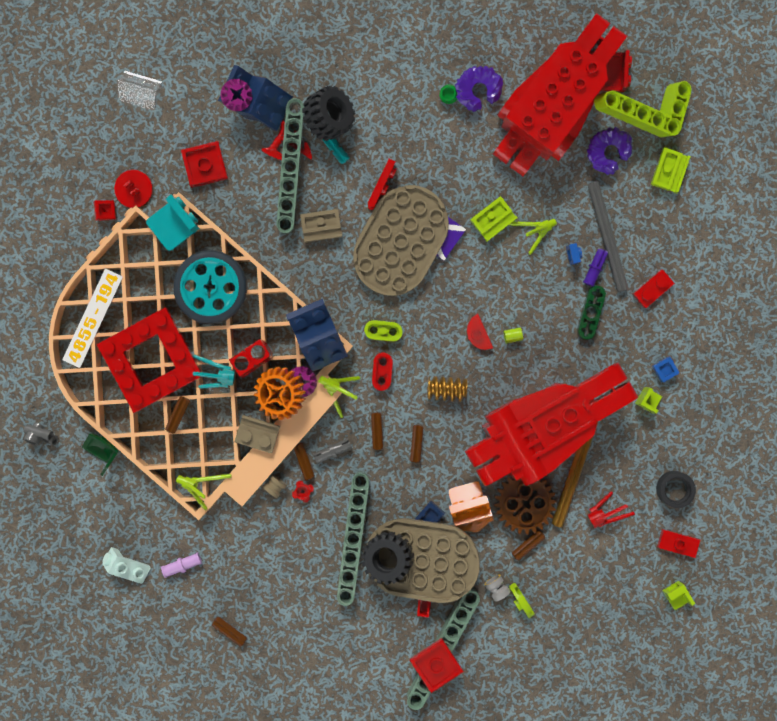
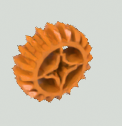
M281 367L270 368L267 372L261 374L262 378L256 380L259 385H255L254 389L258 392L254 393L253 396L258 397L255 403L261 405L259 410H265V416L271 415V419H276L277 417L279 420L289 419L292 415H296L298 410L303 407L301 403L306 399L301 395L305 394L306 391L301 390L304 383L298 382L300 376L294 377L295 371L288 372V368L281 369ZM274 378L281 379L286 384L282 385L279 383V381L276 382ZM278 402L280 406L283 405L284 408L277 407L273 403Z

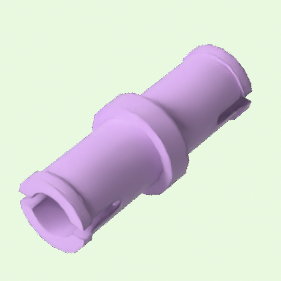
M197 552L183 559L180 557L177 561L168 565L161 566L163 576L167 578L179 572L184 573L186 569L202 564V560Z

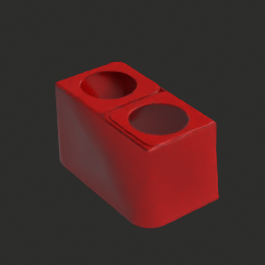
M259 339L229 359L238 375L244 378L271 360L273 352L264 340ZM256 345L262 346L265 350V355L261 359H255L251 355V350ZM240 356L248 360L249 364L245 370H238L235 367V360Z

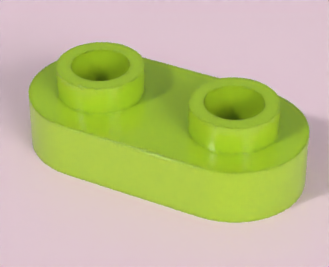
M372 320L364 328L365 335L373 340L393 342L399 340L403 333L402 327L395 322ZM373 326L377 327L378 329L377 333L372 334L370 332V329ZM392 328L397 331L394 336L389 334V330Z

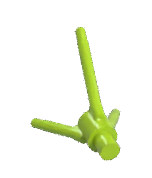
M555 219L543 222L514 221L509 225L534 226L536 228L526 233L527 237L537 232L539 234V237L528 252L531 255L542 238L552 227L557 225Z
M324 376L319 378L318 382L324 385V388L327 389L331 396L336 391H339L355 400L358 399L356 395L339 386L341 382L360 380V376L339 379L326 378ZM336 400L334 406L340 418H343L342 411Z
M179 475L176 482L187 489L202 508L207 510V506L201 500V498L205 499L206 496L197 489L198 483L231 478L232 475L193 477L192 479Z

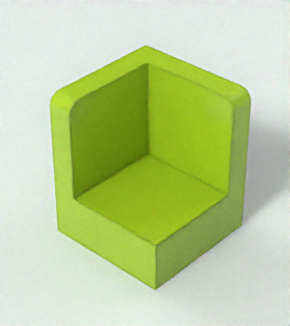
M644 387L635 404L651 413L657 414L659 410L656 407L662 396L655 393L652 388Z
M680 581L662 590L674 610L687 603L691 606L695 605L685 585Z

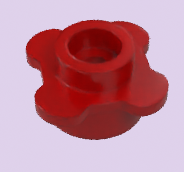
M301 480L297 481L292 497L308 502L310 500V493L314 490L313 485L304 484Z

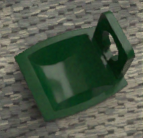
M90 433L82 445V448L107 463L100 474L101 476L104 475L119 452L104 436L101 437L94 433Z

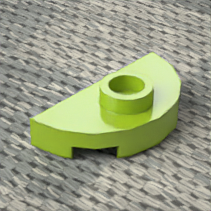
M516 583L511 584L509 588L516 597V600H514L515 605L519 611L523 609L528 618H531L535 614Z

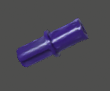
M597 250L592 263L588 265L590 268L583 280L584 284L591 287L595 286L599 273L603 271L602 267L608 255L606 250Z

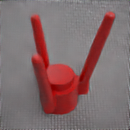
M611 491L594 507L589 509L591 513L587 514L594 528L633 516L635 512L607 519L628 508V505L625 504L604 514L602 509L598 511L597 509L613 495Z

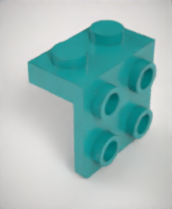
M171 194L166 198L168 203L146 220V224L168 251L175 249L200 229L196 224L198 222L197 218L192 212L188 214L184 209L186 204L179 196L176 198Z

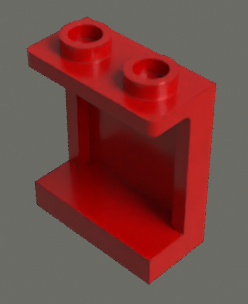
M630 50L616 52L607 63L608 80L600 91L625 92L627 87H630L631 75H628L629 68L632 65V56H629Z

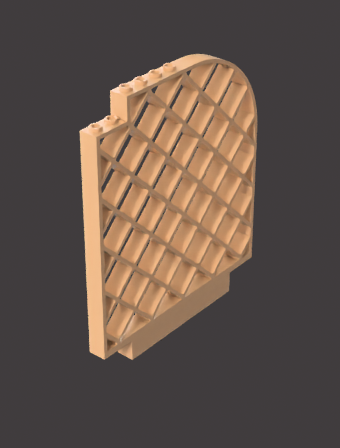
M178 192L177 195L173 194V196L176 198L179 196L183 200L188 214L193 210L209 224L198 225L200 229L196 232L217 231L221 235L223 253L228 255L229 242L244 255L232 257L237 262H252L257 267L258 289L247 290L246 295H259L260 323L233 325L231 317L226 320V325L199 327V322L192 319V327L178 328L180 333L193 332L194 355L200 357V331L227 330L228 359L211 361L219 364L229 363L231 370H235L229 359L235 356L233 329L261 328V340L267 343L266 327L291 326L289 321L266 323L264 294L287 293L293 298V311L298 309V304L302 307L306 306V304ZM135 206L128 209L124 215L125 218L113 226L112 233L108 237L105 236L99 242L100 246L96 251L88 254L86 257L87 261L74 274L62 291L54 308L50 324V361L58 386L73 409L194 517L200 520L224 492L243 506L342 394L341 392L336 391L331 396L327 389L324 388V385L319 383L318 380L321 376L329 378L328 374L340 361L323 367L316 375V388L311 395L304 397L306 400L301 403L303 407L298 410L296 415H292L289 419H278L274 423L279 425L280 429L272 453L252 448L241 459L240 444L234 442L235 459L208 461L206 432L233 431V441H235L239 428L237 396H250L258 392H237L236 370L234 384L230 386V393L203 394V388H198L199 385H203V377L196 380L197 395L183 396L188 399H197L199 428L177 429L174 434L199 433L201 461L174 463L173 434L166 430L139 432L138 412L133 413L130 406L131 432L112 433L105 427L104 405L128 402L126 399L103 401L102 371H109L110 369L109 367H101V352L96 344L100 343V338L111 337L118 332L99 333L98 329L91 343L93 368L63 369L60 361L59 340H70L74 335L59 336V331L66 306L89 304L97 287L96 271H104L105 269L121 270V276L123 277L121 280L122 298H113L110 304L123 303L124 329L132 325L131 302L157 301V311L165 308L164 300H176L174 295H164L162 267L180 266L185 260L162 261L161 242L150 228L127 229L139 215L145 220L149 218L147 214ZM153 234L154 262L129 263L127 236ZM194 234L187 238L188 257L195 254ZM119 238L120 264L95 265ZM223 266V276H224V275L226 274V267H225V266ZM155 268L156 296L131 297L129 269ZM263 273L280 288L264 289ZM87 274L88 300L68 301L74 289ZM190 280V291H193L196 288V283ZM227 283L224 290L227 294H231L234 291H231L230 283ZM197 298V299L195 300V302H194V305H195V307H196L197 309H198V298ZM339 334L342 343H344L343 346L348 353L353 346ZM296 336V355L273 356L271 360L296 359L297 367H302V359L305 357L301 355V349ZM160 338L161 363L135 365L134 348L126 351V356L134 370L161 367L162 376L169 372L168 367H174L175 365L168 363V352ZM262 347V357H254L255 359H261V358L264 357V355H265V350H264L263 347ZM238 358L235 360V363L248 362L247 358ZM195 359L202 372V365L207 363ZM268 362L263 364V372H267L269 369ZM93 372L95 401L79 402L71 390L64 373ZM300 373V379L298 380L299 383H303V378H302V376H301V373ZM169 394L158 400L163 401L165 428L171 417L170 400H178L180 396H170ZM231 397L233 426L206 428L204 398ZM95 405L96 418L84 406ZM271 415L266 416V422L272 423ZM165 435L167 463L148 465L141 459L139 436ZM131 437L132 450L119 438ZM236 465L230 473L232 477L224 479L211 495L209 492V481L202 482V491L206 498H201V500L204 501L207 510H204L202 506L198 509L190 502L196 501L193 495L183 496L176 489L175 468L201 467L202 477H208V466ZM155 469H167L168 481L158 474Z

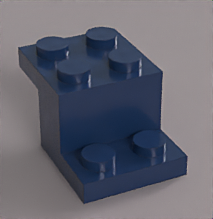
M234 65L227 81L240 79L246 82L252 90L250 105L242 111L235 112L246 119L259 121L273 131H278L286 113L287 103L293 96L267 78L252 76L241 67ZM242 89L236 92L232 91L234 95L231 101L237 98L242 100L240 97ZM220 96L218 101L223 103Z
M323 299L286 314L300 349L312 372L348 357Z

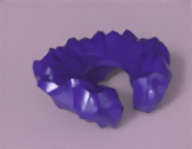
M473 66L464 71L460 79H457L455 84L456 98L468 110L476 112L482 108L481 100L475 97L472 92L473 86L477 83H482L486 86V100L490 104L497 102L500 98L503 79L495 73L492 67Z
M609 127L601 132L598 131L590 139L589 149H587V156L593 164V168L607 175H613L619 169L616 161L605 157L604 150L607 146H615L620 155L619 159L625 161L632 154L631 135L628 132L620 131L617 127L613 129Z

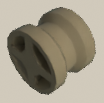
M272 474L270 481L265 483L263 488L269 494L278 498L280 491L285 489L287 484Z

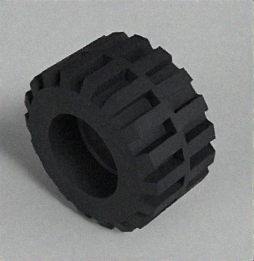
M327 86L308 96L307 100L304 101L302 113L305 116H303V119L307 123L306 127L310 128L313 135L316 134L317 138H323L326 141L332 140L348 132L353 127V122H355V117L353 116L355 115L354 105L350 102V97L345 95L342 89L339 90L336 86Z
M384 532L371 539L363 550L365 552L361 556V559H364L362 567L366 566L367 568L365 570L366 575L370 573L371 580L377 579V583L385 582V585L394 584L401 580L411 570L410 567L413 566L412 559L414 558V553H411L412 546L407 544L409 541L407 539L403 540L401 534L395 535V532ZM382 547L390 548L395 552L397 556V566L395 568H387L380 562L379 551Z

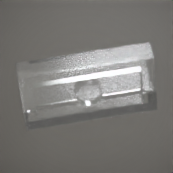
M125 71L118 79V100L154 110L156 108V96L162 88V81Z

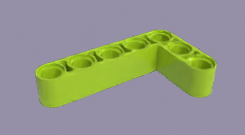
M687 81L669 84L665 90L660 111L616 91L598 94L594 99V106L600 112L658 137L675 136L681 131L692 89Z

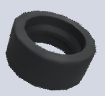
M669 471L659 478L656 490L659 499L664 504L673 508H684L694 500L696 485L687 474L679 471ZM673 478L683 480L687 486L686 495L677 501L671 500L665 493L666 484Z

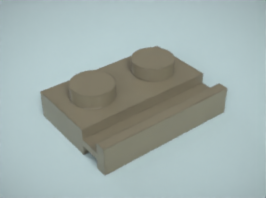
M338 209L300 214L305 243L342 237Z
M242 415L234 442L272 453L280 426Z

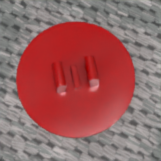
M127 170L117 178L114 191L116 198L121 204L129 208H134L135 206L139 208L150 200L153 193V185L145 173L139 170Z

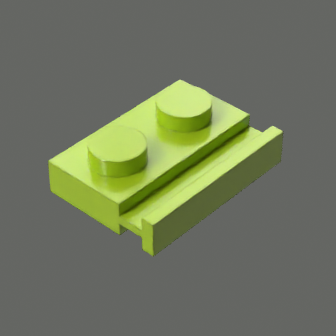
M664 147L650 185L677 194L691 156H686L683 153Z
M500 196L471 218L470 221L484 237L485 241L488 242L518 217L514 215L511 208Z

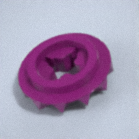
M231 79L221 89V100L229 110L242 111L250 105L252 90L246 82L240 79ZM242 89L240 94L242 100L237 98L231 101L234 95L232 91L236 92Z
M307 367L292 369L291 371H295L294 377L300 376L301 373L303 380L310 381L304 384L302 390L306 392L301 396L307 397L311 395L317 385L314 372Z

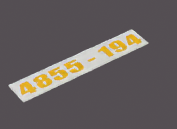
M104 270L62 359L63 361L78 368L81 367L123 278L122 276L110 270Z

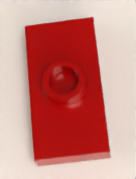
M662 529L657 547L696 558L700 539Z

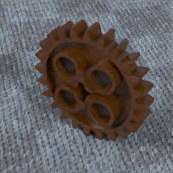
M507 476L508 483L506 484L501 481L503 489L497 488L500 495H494V498L499 500V502L493 503L494 506L499 507L495 513L502 514L498 518L499 521L505 520L504 527L510 525V531L512 532L517 528L518 534H521L522 529H524L526 535H528L529 529L536 533V527L543 530L542 523L544 522L549 525L547 517L553 518L550 511H556L551 506V504L557 503L556 500L551 499L555 493L548 492L552 486H544L546 484L545 479L540 482L538 480L528 485L529 490L526 494H520V487L524 485L521 479L516 481ZM534 490H537V492L531 496L532 492ZM539 497L542 498V505L539 507H535V499ZM510 499L516 500V505L513 508H507V502ZM523 499L528 502L529 505L527 507L521 503ZM520 508L517 515L513 516V513ZM524 512L530 513V518L527 521L521 520V515Z

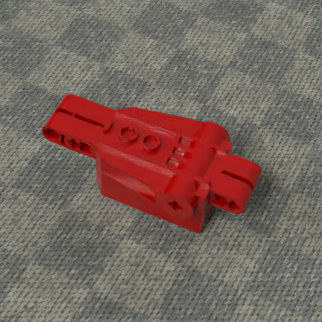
M597 13L575 42L559 44L550 58L514 91L497 115L504 120L501 127L508 133L493 152V155L507 164L515 152L519 150L520 153L512 162L510 168L522 177H524L538 156H541L546 161L551 156L557 161L563 157L579 135L594 104L595 97L608 80L606 65L627 38V35L613 26L606 37L603 38V33L611 23ZM597 43L599 46H598V48L595 50V52L591 55L589 52L592 50V48H593V47L595 46V44Z
M619 362L605 368L576 386L554 383L543 390L512 400L485 416L487 423L481 425L487 438L465 450L473 467L488 461L476 469L484 486L492 484L507 474L516 481L521 479L524 486L537 482L555 470L590 440L595 434L598 421L636 400L638 395L630 381L617 386L627 379ZM609 390V392H607V393H605L604 395L598 397L599 395H601V394H603L604 392H606V391Z

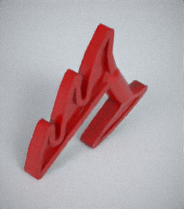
M283 120L278 136L268 148H262L263 153L281 161L282 154L277 149L284 140L285 122ZM305 142V148L303 149L301 146V154L312 160L311 150L308 143ZM295 143L289 144L292 148L297 150L298 146Z

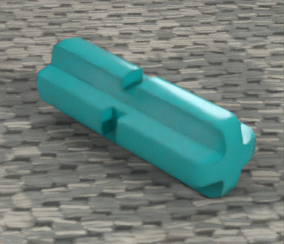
M335 138L327 141L323 140L329 150L333 151V155L340 164H344L349 160L348 154L342 147H339L340 144Z

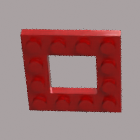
M166 307L96 344L133 413L201 378L200 376L193 375V372H201ZM158 335L176 368L143 386L125 352Z

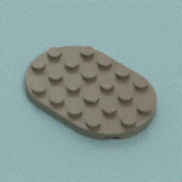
M405 185L389 191L380 199L362 230L353 253L355 270L360 280L369 289L378 294L397 296L413 290L424 279L448 233L449 221L447 212L437 195L421 186Z
M398 518L381 525L369 538L370 541L384 532H395V535L401 534L403 540L407 539L409 541L407 542L408 546L411 545L413 548L411 550V553H414V558L412 559L413 566L410 567L411 570L401 580L389 585H385V582L377 583L378 587L389 594L430 602L448 603L466 595L478 579L480 573L478 549L471 537L456 526L409 518ZM382 547L379 551L380 562L387 568H395L397 566L395 552L390 548Z

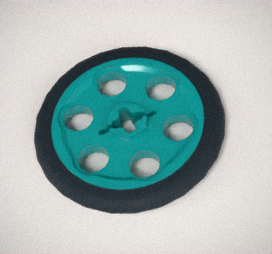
M214 250L201 251L188 257L179 266L173 283L174 296L182 312L189 318L205 324L220 323L234 316L242 307L247 293V280L243 269L231 256ZM200 264H204L207 267L204 275H199L196 271L197 266ZM220 265L226 267V274L224 276L216 274V268ZM211 276L212 285L215 286V289H212L209 293L205 286L209 285ZM190 280L196 283V288L193 291L186 289V283ZM227 283H233L235 286V291L231 294H227L224 290ZM197 298H202L205 301V305L201 309H197L194 305ZM217 299L224 301V307L221 310L214 308V302Z

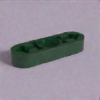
M593 286L587 291L577 327V335L581 339H591L595 335L606 296L605 289L601 286ZM598 289V293L601 294V297H597L595 303H599V306H597L596 304H588L589 301L593 302L594 295H592V292ZM589 307H593L596 310L594 318H589L586 315V310ZM584 319L587 321H594V324H589L588 330H590L591 333L587 334L586 336H584V332L581 331L582 328H586L587 322H583Z

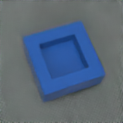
M577 243L566 246L570 265L580 263L582 251L580 247H577Z
M666 357L652 366L661 383L679 374L671 357Z

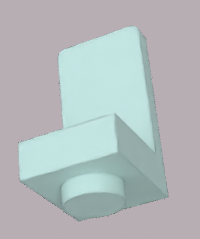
M113 547L110 548L103 558V566L108 574L141 584L151 568L147 564L123 557L120 551Z

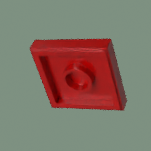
M218 141L181 150L191 188L228 179Z
M440 638L410 658L411 664L431 693L464 672L443 638Z

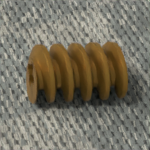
M434 376L432 381L428 377V400H431L432 395H435L436 400L442 395L444 401L450 396L453 402L457 396L459 402H461L463 397L466 398L467 379L464 378L461 384L460 378H456L453 383L452 377H449L447 382L444 377H441L439 382L437 376Z

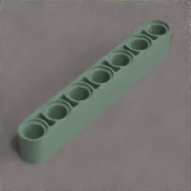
M297 98L289 100L286 106L276 223L278 230L283 234L291 233L295 227L304 113H302L304 105ZM292 105H299L301 110L298 113H292L290 111ZM291 124L299 126V130L296 133L288 130ZM290 143H295L298 146L295 152L287 150V146ZM289 162L296 165V169L292 172H288L285 169L286 164ZM286 182L294 183L292 191L284 190ZM291 201L293 204L292 209L289 211L283 210V202ZM283 220L291 222V227L288 230L281 229L280 224Z
M362 471L354 474L351 484L337 600L343 606L352 604L356 589L369 489V476ZM358 476H363L366 479V483L362 486L357 485L355 479ZM354 496H362L364 499L363 503L355 504L353 502ZM357 514L361 517V521L353 523L350 517ZM356 534L359 539L356 542H350L348 536ZM348 553H354L356 559L348 561L345 556ZM351 572L354 577L351 580H346L343 574ZM347 591L351 594V597L344 599L341 597V593Z
M474 587L468 593H474L475 598L468 601L465 599L466 595L456 601L435 640L436 642L443 638L451 652H453L479 604L480 597ZM459 610L466 611L464 617H457L456 613ZM450 627L457 628L454 634L447 633ZM418 673L407 692V703L413 710L421 709L431 693L426 685L420 683L421 677ZM414 695L421 697L418 701L411 700V697Z

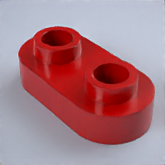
M382 352L377 354L373 362L372 384L379 391H384L391 385L393 360L388 353ZM380 359H386L387 364L385 366L380 365ZM380 377H383L385 379V383L383 385H380L378 383V379Z

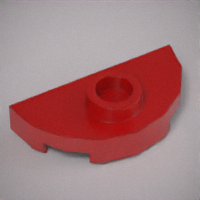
M476 314L467 325V338L478 349H492L493 346L479 314Z

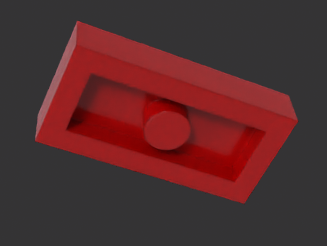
M661 269L632 295L645 309L675 283Z

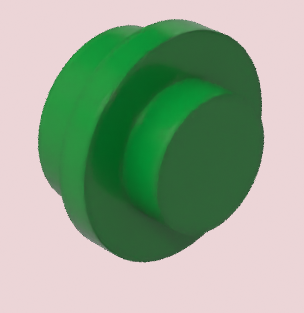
M449 84L441 88L439 95L443 103L453 104L457 101L455 86Z

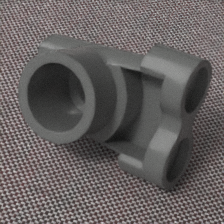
M34 423L33 426L27 424L23 431L26 434L23 440L35 446H38L40 441L55 445L58 440V436L54 435L53 431L45 429L43 425Z

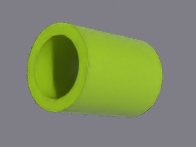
M521 327L503 331L506 344L523 341Z

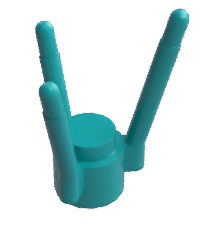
M193 355V358L223 370H219L218 374L193 372L194 376L216 378L217 382H221L199 385L198 388H228V385L233 386L235 370H231L230 366H224L204 357Z

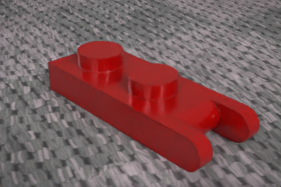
M388 159L368 201V208L370 210H374L381 195L384 196L389 188L387 182L389 178L393 179L396 174V161Z

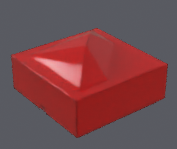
M94 200L95 221L116 219L114 200Z

